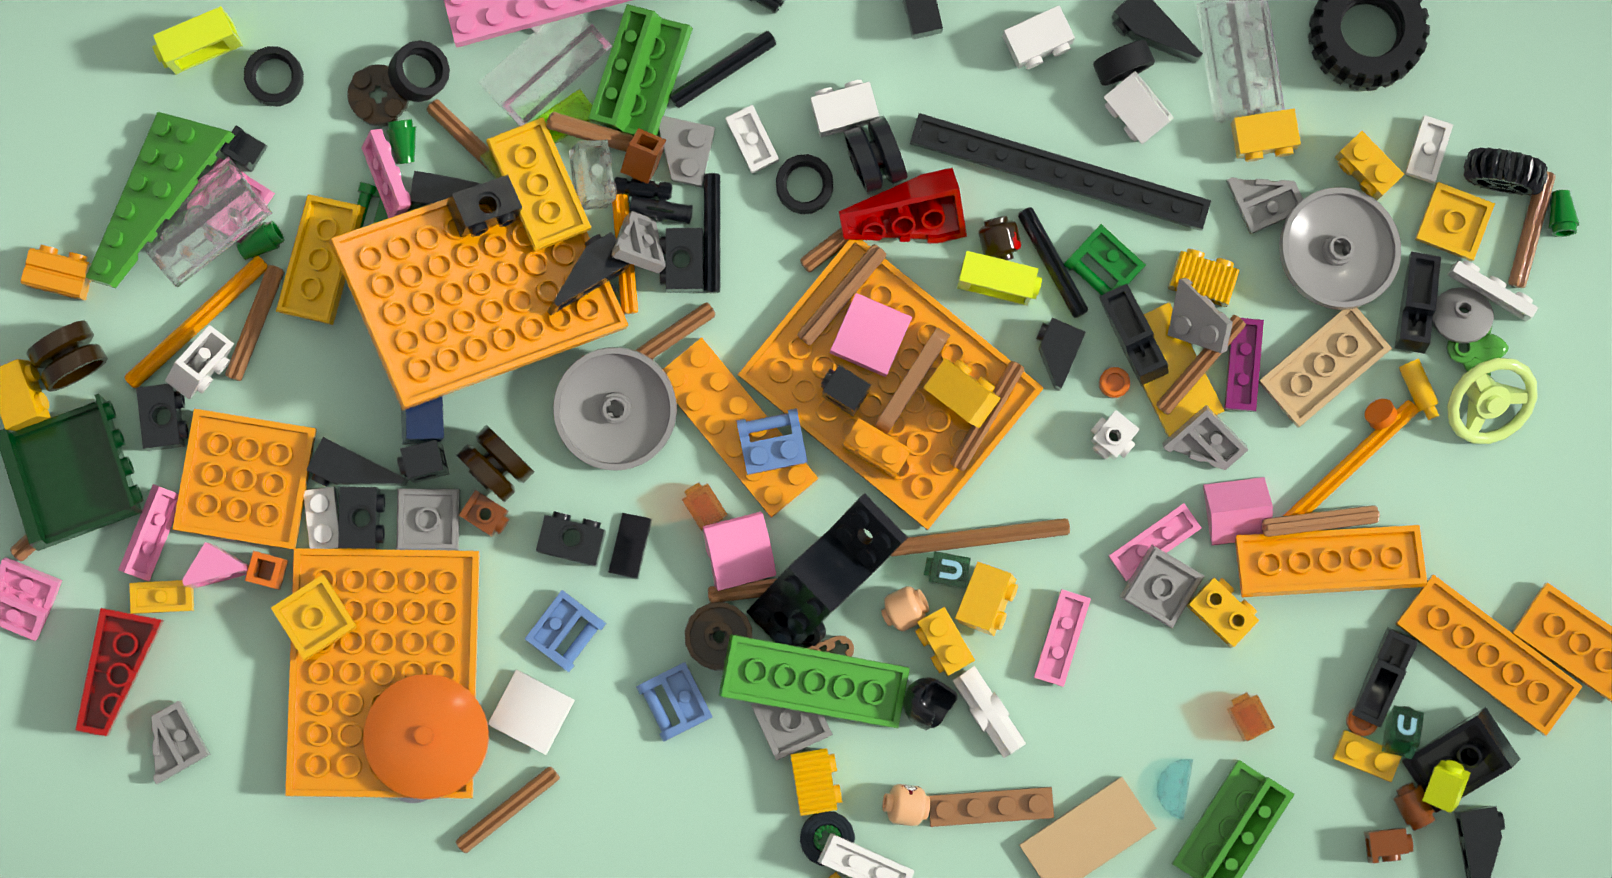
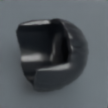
M930 677L920 678L908 686L903 707L912 723L919 728L929 730L941 724L945 715L958 700V695L954 690L937 679Z

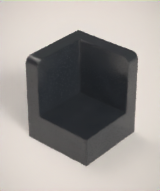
M236 125L231 132L235 135L229 144L225 142L220 151L230 160L252 172L268 146Z

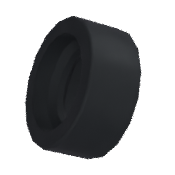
M421 40L409 42L400 48L392 57L388 68L390 83L395 91L403 98L414 102L427 101L437 95L448 82L450 73L447 57L441 49L430 42ZM410 55L423 57L433 67L435 80L429 87H417L405 76L403 62Z
M1139 40L1104 54L1094 61L1093 66L1101 85L1107 86L1125 80L1135 71L1138 74L1151 67L1155 60L1146 40Z
M267 46L257 50L248 58L244 67V82L248 91L259 102L268 106H282L292 102L299 95L304 84V72L300 62L290 51L279 46ZM270 59L284 61L292 72L289 86L283 92L277 94H269L263 91L256 81V72L259 66L264 61Z
M809 154L796 155L786 160L779 168L776 177L777 195L781 203L790 211L798 214H812L822 209L830 200L833 192V175L828 165L820 158ZM799 167L813 168L822 178L823 187L821 193L816 199L809 202L795 200L787 190L786 182L788 176Z

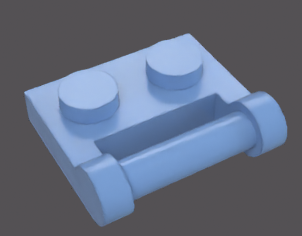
M797 408L788 410L786 414L746 421L745 419L736 420L747 475L808 463ZM791 425L792 434L750 442L749 433Z
M561 590L526 636L525 640L567 672H570L575 666L573 662L597 630L601 631L607 623L565 591ZM582 616L589 622L562 656L555 650Z
M686 662L636 686L639 694H643L661 730L659 735L663 742L713 717ZM661 684L681 722L675 726H672L654 690L655 687Z

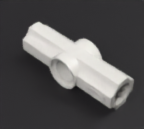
M975 666L953 680L955 687L969 705V711L982 731L987 732L1003 758L1026 744L1023 740L1024 738L1009 719L1007 709L996 693L991 692Z

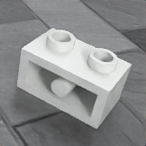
M1060 5L1004 30L1002 36L1017 68L1026 66L1027 70L1043 63L1042 58L1053 53L1054 57L1068 52L1071 49L1069 45L1073 44L1075 39Z
M1136 71L1104 96L1107 101L1105 103L1106 109L1114 118L1119 116L1127 125L1124 127V130L1134 142L1139 140L1141 144L1145 143L1174 118Z
M861 79L844 84V89L833 91V88H825L815 92L816 96L811 97V106L820 138L843 132L855 126L868 125L869 121L880 117L870 81L863 83Z
M209 325L177 359L165 382L189 400L197 391L202 394L213 381L211 378L214 372L218 375L221 374L229 364L230 360L226 357L234 343Z

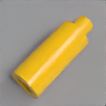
M1420 359L1400 366L1399 370L1419 412L1424 411L1427 420L1438 417L1439 414L1435 405L1439 404Z

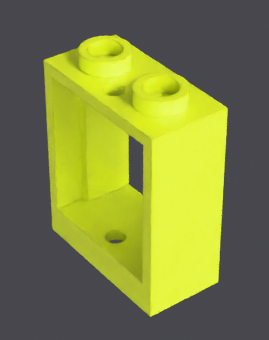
M220 6L154 34L153 36L157 44L153 45L152 48L159 63L162 62L165 69L169 67L175 74H178L243 45L232 19Z
M966 251L957 288L1028 306L1031 299L1036 300L1042 278L1037 277L1039 268Z

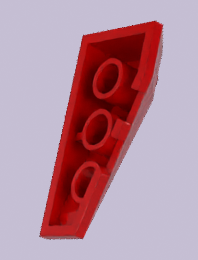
M953 167L919 175L838 211L844 239L880 241L882 238H899L900 242H910V239H926L927 243H941L967 237L960 188Z

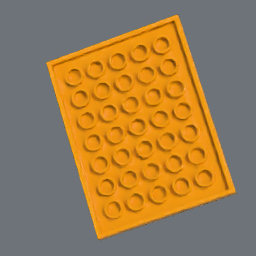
M447 198L333 237L329 242L402 410L619 332L628 327V322L610 282L605 283L552 316L548 313L550 305L586 248L585 242L590 239L587 232L534 252L519 216H517V220L508 226L499 227V224L489 227V230L482 235L472 237L471 234L460 237L446 205L449 200ZM479 204L483 212L492 213L488 205Z
M849 239L738 373V376L784 414L788 413L790 409L797 408L802 429L928 530L1044 387L1027 373L1023 372L966 469L961 471L953 467L950 462L972 424L968 423L923 387L944 358L953 363L959 359L973 369L970 373L972 377L978 380L981 376L994 386L998 383L1011 360L886 259L880 263L856 293L912 317L887 376L879 375L830 353L855 294L811 345L803 342L797 335L800 329L870 248L863 240ZM938 327L950 334V337L888 433V436L912 450L896 478H893L886 474L884 470L876 468L842 446L858 418L873 427L875 426ZM840 365L871 384L869 393L854 417L822 397L824 389L821 388V382L830 368L836 371Z
M294 548L292 594L324 574L357 625V628L306 661L302 659L291 641L285 796L410 798L386 786L369 765L363 741L366 718L376 699L388 687L404 678L415 675L431 674L449 678L461 684L476 698L479 551ZM474 778L462 789L442 798L473 799Z

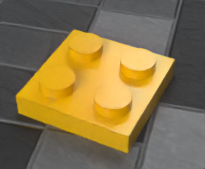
M1437 182L1415 240L1472 262L1475 259L1495 203Z
M324 574L271 607L273 613L305 661L357 628V625Z

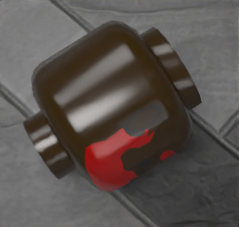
M1007 216L984 221V226L978 231L984 255L1008 261L1014 259L1013 253L1021 248L1017 224L1013 220H1008Z

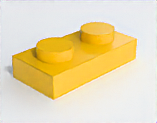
M182 580L129 583L130 614L194 611L193 588L184 586Z
M1343 730L1332 759L1392 782L1403 753Z

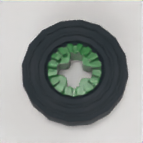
M837 812L816 813L806 820L801 829L800 844L802 851L810 861L819 866H825L818 862L825 844L821 845L819 843V840L822 838V831L834 832L836 836L855 843L852 825L844 816Z

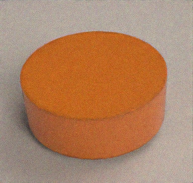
M1119 367L1108 368L1099 379L1101 392L1109 398L1122 397L1130 387L1129 375Z
M1378 399L1372 402L1365 410V419L1374 429L1389 427L1397 417V410L1388 399Z
M1352 708L1346 718L1348 729L1359 736L1371 735L1378 726L1352 715L1354 709Z

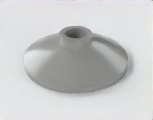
M1453 288L1443 292L1437 298L1433 324L1437 331L1450 341L1472 343L1482 339L1490 331L1494 319L1493 309L1489 301L1481 293L1469 288ZM1459 308H1465L1469 312L1462 313Z

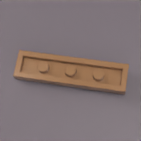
M1052 787L929 796L930 827L1054 818Z

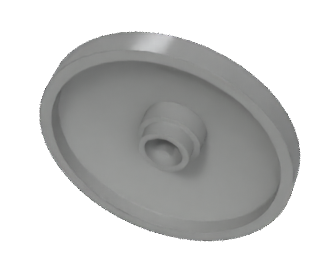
M1335 187L1317 191L1303 199L1293 208L1281 230L1279 252L1282 267L1287 278L1301 295L1325 308L1347 310L1366 305L1379 297L1391 285L1400 265L1401 241L1392 217L1378 201L1355 189Z
M607 347L589 352L568 368L557 386L553 413L559 436L566 447L577 458L600 469L626 470L649 461L665 446L676 422L677 402L670 379L653 359L633 349Z

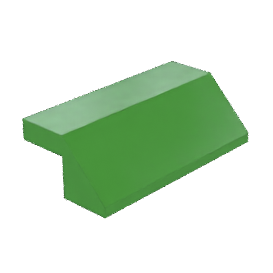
M627 4L588 119L614 130L631 134L632 136L635 135L638 128L657 136L693 28L688 24L664 19L653 10Z
M1237 760L1171 864L1193 878H1242L1295 794L1271 778L1263 776L1242 761Z

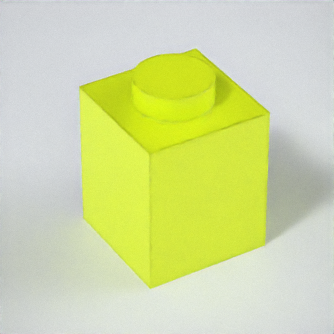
M1442 760L1434 768L1422 801L1452 813L1460 803L1471 772L1464 770V766L1452 760L1445 762Z

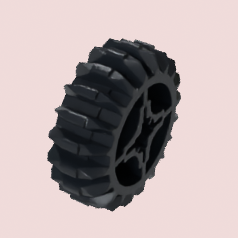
M1480 147L1468 152L1463 167L1465 169L1463 176L1468 182L1478 185L1480 188L1509 193L1511 195L1518 194L1522 196L1525 194L1530 196L1543 191L1544 184L1547 181L1548 167L1539 158H1534L1521 152Z

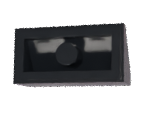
M622 513L609 573L639 579L652 524L651 518Z

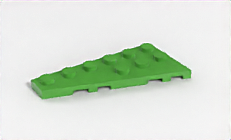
M157 112L86 278L92 282L116 289L138 261L140 250L147 241L152 243L158 235L155 232L165 218L170 220L198 184L197 177L207 165H213L218 158L215 154L225 142L229 144L235 135L225 129Z

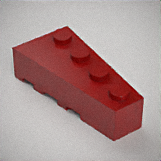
M100 608L75 731L109 736L164 620Z

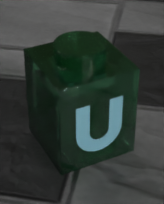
M934 551L932 558H926L924 575L929 576L928 583L965 589L971 558Z
M1394 705L1386 719L1381 751L1412 759L1420 745L1424 712L1416 711L1408 706Z

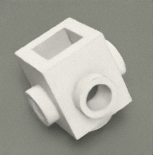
M1115 410L1108 420L1101 417L1092 428L1091 432L1095 434L1090 440L1095 444L1092 449L1106 460L1109 456L1115 460L1119 454L1125 458L1135 445L1132 438L1140 429ZM1109 433L1117 436V442L1110 440Z

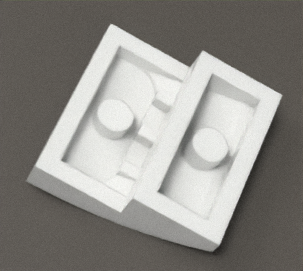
M516 669L488 725L547 755L575 700Z

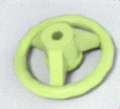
M1509 358L1487 360L1467 371L1452 389L1447 404L1449 424L1455 434L1469 443L1491 444L1504 440L1518 431L1531 416L1538 398L1535 376L1528 366L1516 359ZM1499 369L1511 370L1520 375L1525 384V390L1495 382L1486 373ZM1465 392L1469 398L1466 427L1459 414V407ZM1510 404H1522L1521 409L1514 418L1501 428L1486 433L1479 432L1486 419H1493L1502 415Z

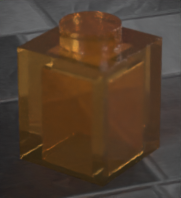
M699 482L684 491L686 497L682 501L702 532L703 526L718 523L728 517V514L708 483L702 486Z
M1245 692L1231 700L1233 706L1227 708V711L1243 742H1248L1275 728L1258 694L1249 696L1248 692Z

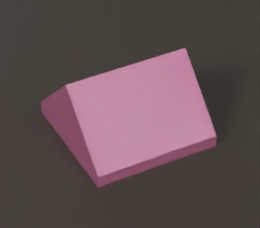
M1264 477L1203 485L1211 546L1235 543L1236 535L1263 534L1261 529L1262 520L1273 518V505Z
M205 542L182 580L183 585L195 589L247 575L249 565L218 546Z

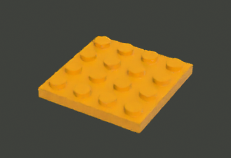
M194 408L173 530L294 550L297 544L304 493L309 476V471L306 469L312 459L317 429Z

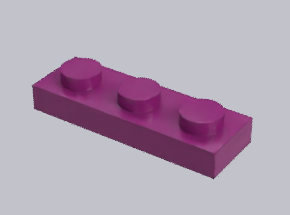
M1241 318L1246 325L1229 347L1224 409L1255 412L1257 408L1264 320Z

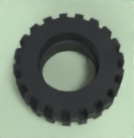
M1319 0L1314 7V12L1309 21L1311 31L1308 34L1309 44H1313L1314 47L1311 53L1314 60L1319 59L1322 63L1320 69L1325 74L1330 72L1334 75L1333 81L1340 85L1345 82L1350 84L1349 89L1359 90L1360 87H1366L1367 91L1377 90L1380 86L1386 88L1407 75L1425 52L1428 44L1426 38L1430 35V25L1426 24V20L1429 17L1428 10L1421 7L1420 3L1422 0ZM1359 4L1373 5L1382 9L1390 16L1396 29V40L1387 53L1377 57H1369L1357 53L1346 43L1341 31V21L1344 14L1353 6Z

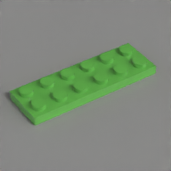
M730 634L718 696L898 728L910 668Z

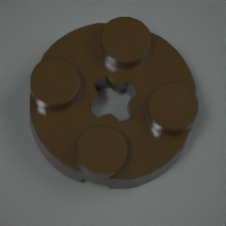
M375 64L354 73L348 88V102L351 109L359 119L372 126H387L388 122L398 120L397 118L405 112L409 105V100L400 96L392 87L388 76L389 66ZM375 88H381L383 92H387V97H383L381 100L382 103H376L375 98H370L371 93L375 92Z

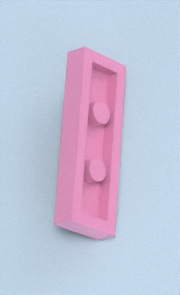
M382 129L370 130L361 148L388 218H392L408 211L411 206V198L409 192L404 188L400 169L395 165L391 155L390 143L386 141Z
M154 484L152 485L142 510L143 513L140 515L118 569L119 571L150 581L174 522L178 493Z
M1183 503L1108 557L1124 580L1127 581L1134 574L1151 544L1167 553L1202 527L1185 503Z
M1061 589L1034 678L1064 687L1091 598Z

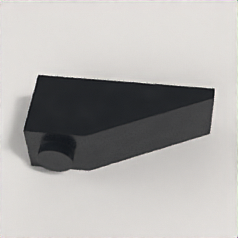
M1126 0L1112 14L1111 18L1114 20L1112 24L1122 36L1127 34L1134 41L1146 40L1148 46L1192 63L1199 61L1203 55L1153 0Z
M612 232L603 237L597 234L585 242L586 248L548 309L550 316L627 270L630 263L612 257V251L617 240Z
M325 437L322 438L306 469L313 473L312 480L328 487L330 482L337 486H406L409 481Z
M1486 806L1454 812L1466 878H1491L1502 840L1501 830L1505 829L1502 812L1497 811V806Z

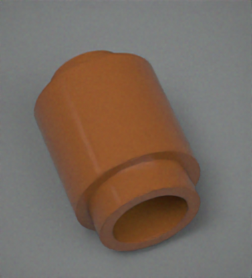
M1413 782L1396 790L1398 795L1393 800L1406 825H1410L1413 831L1435 821L1432 814L1435 811L1432 805L1422 801L1425 792L1421 785L1414 786Z

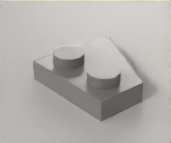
M1188 278L1179 279L1168 336L1219 353L1226 352L1233 322L1223 312L1218 311L1214 303L1207 296L1202 297L1191 286L1193 283Z
M1207 405L1162 443L1166 451H1177L1188 455L1190 459L1199 462L1206 461L1212 466L1223 470L1229 468L1248 451L1247 445Z

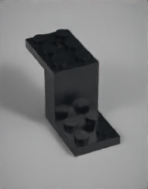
M864 493L823 536L787 567L746 612L776 643L798 647L908 537ZM864 529H866L867 531H869V532L871 533V535H872L873 538H870V537L865 533ZM781 612L787 616L788 620L782 616Z

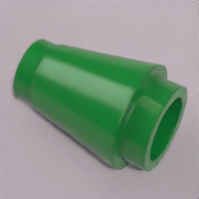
M412 119L388 122L389 130H386L397 164L415 162L416 126L413 127Z
M1570 190L1553 191L1549 218V229L1552 230V235L1565 237L1576 234L1577 227L1580 224Z
M274 221L263 222L237 244V249L241 256L248 260L280 248V244L285 240L281 230Z

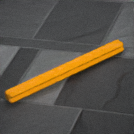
M255 256L131 369L124 377L126 382L135 389L143 384L266 271L268 266L261 257Z
M1410 400L1405 401L1397 409L1396 420L1389 427L1375 429L1283 516L1311 513L1419 412L1417 406Z

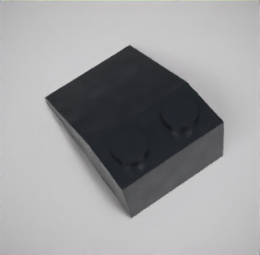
M1485 707L1403 759L1402 762L1416 784L1422 786L1424 792H1426L1434 768L1442 760L1445 762L1452 760L1464 766V770L1471 772L1462 795L1464 797L1513 768L1520 758ZM1432 805L1436 813L1442 810Z

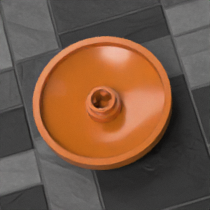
M415 675L392 684L376 699L368 713L364 726V749L373 772L390 789L414 799H438L462 789L480 770L488 750V723L477 699L461 684L439 675Z

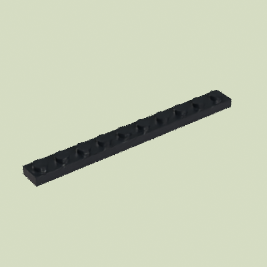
M921 113L918 114L910 141L912 145L1200 231L1203 230L1211 203L1209 199Z

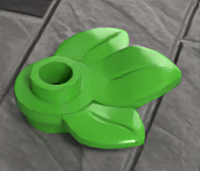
M1490 329L1482 339L1472 343H1465L1468 346L1466 353L1459 351V343L1449 340L1447 343V353L1453 361L1462 363L1465 370L1469 371L1481 362L1502 358L1509 350V347L1502 338L1490 334Z

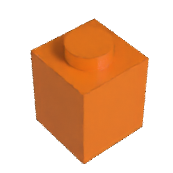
M253 551L245 581L280 590L288 560Z

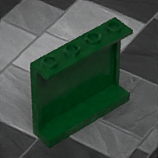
M100 394L94 395L96 401L12 433L9 430H5V428L0 430L1 456L29 545L37 551L143 513L140 502L144 501L139 486L133 484L131 474L135 473L130 458L128 456L125 457L122 447L126 445L121 430L119 428L115 429L113 419L117 417L111 401H106Z

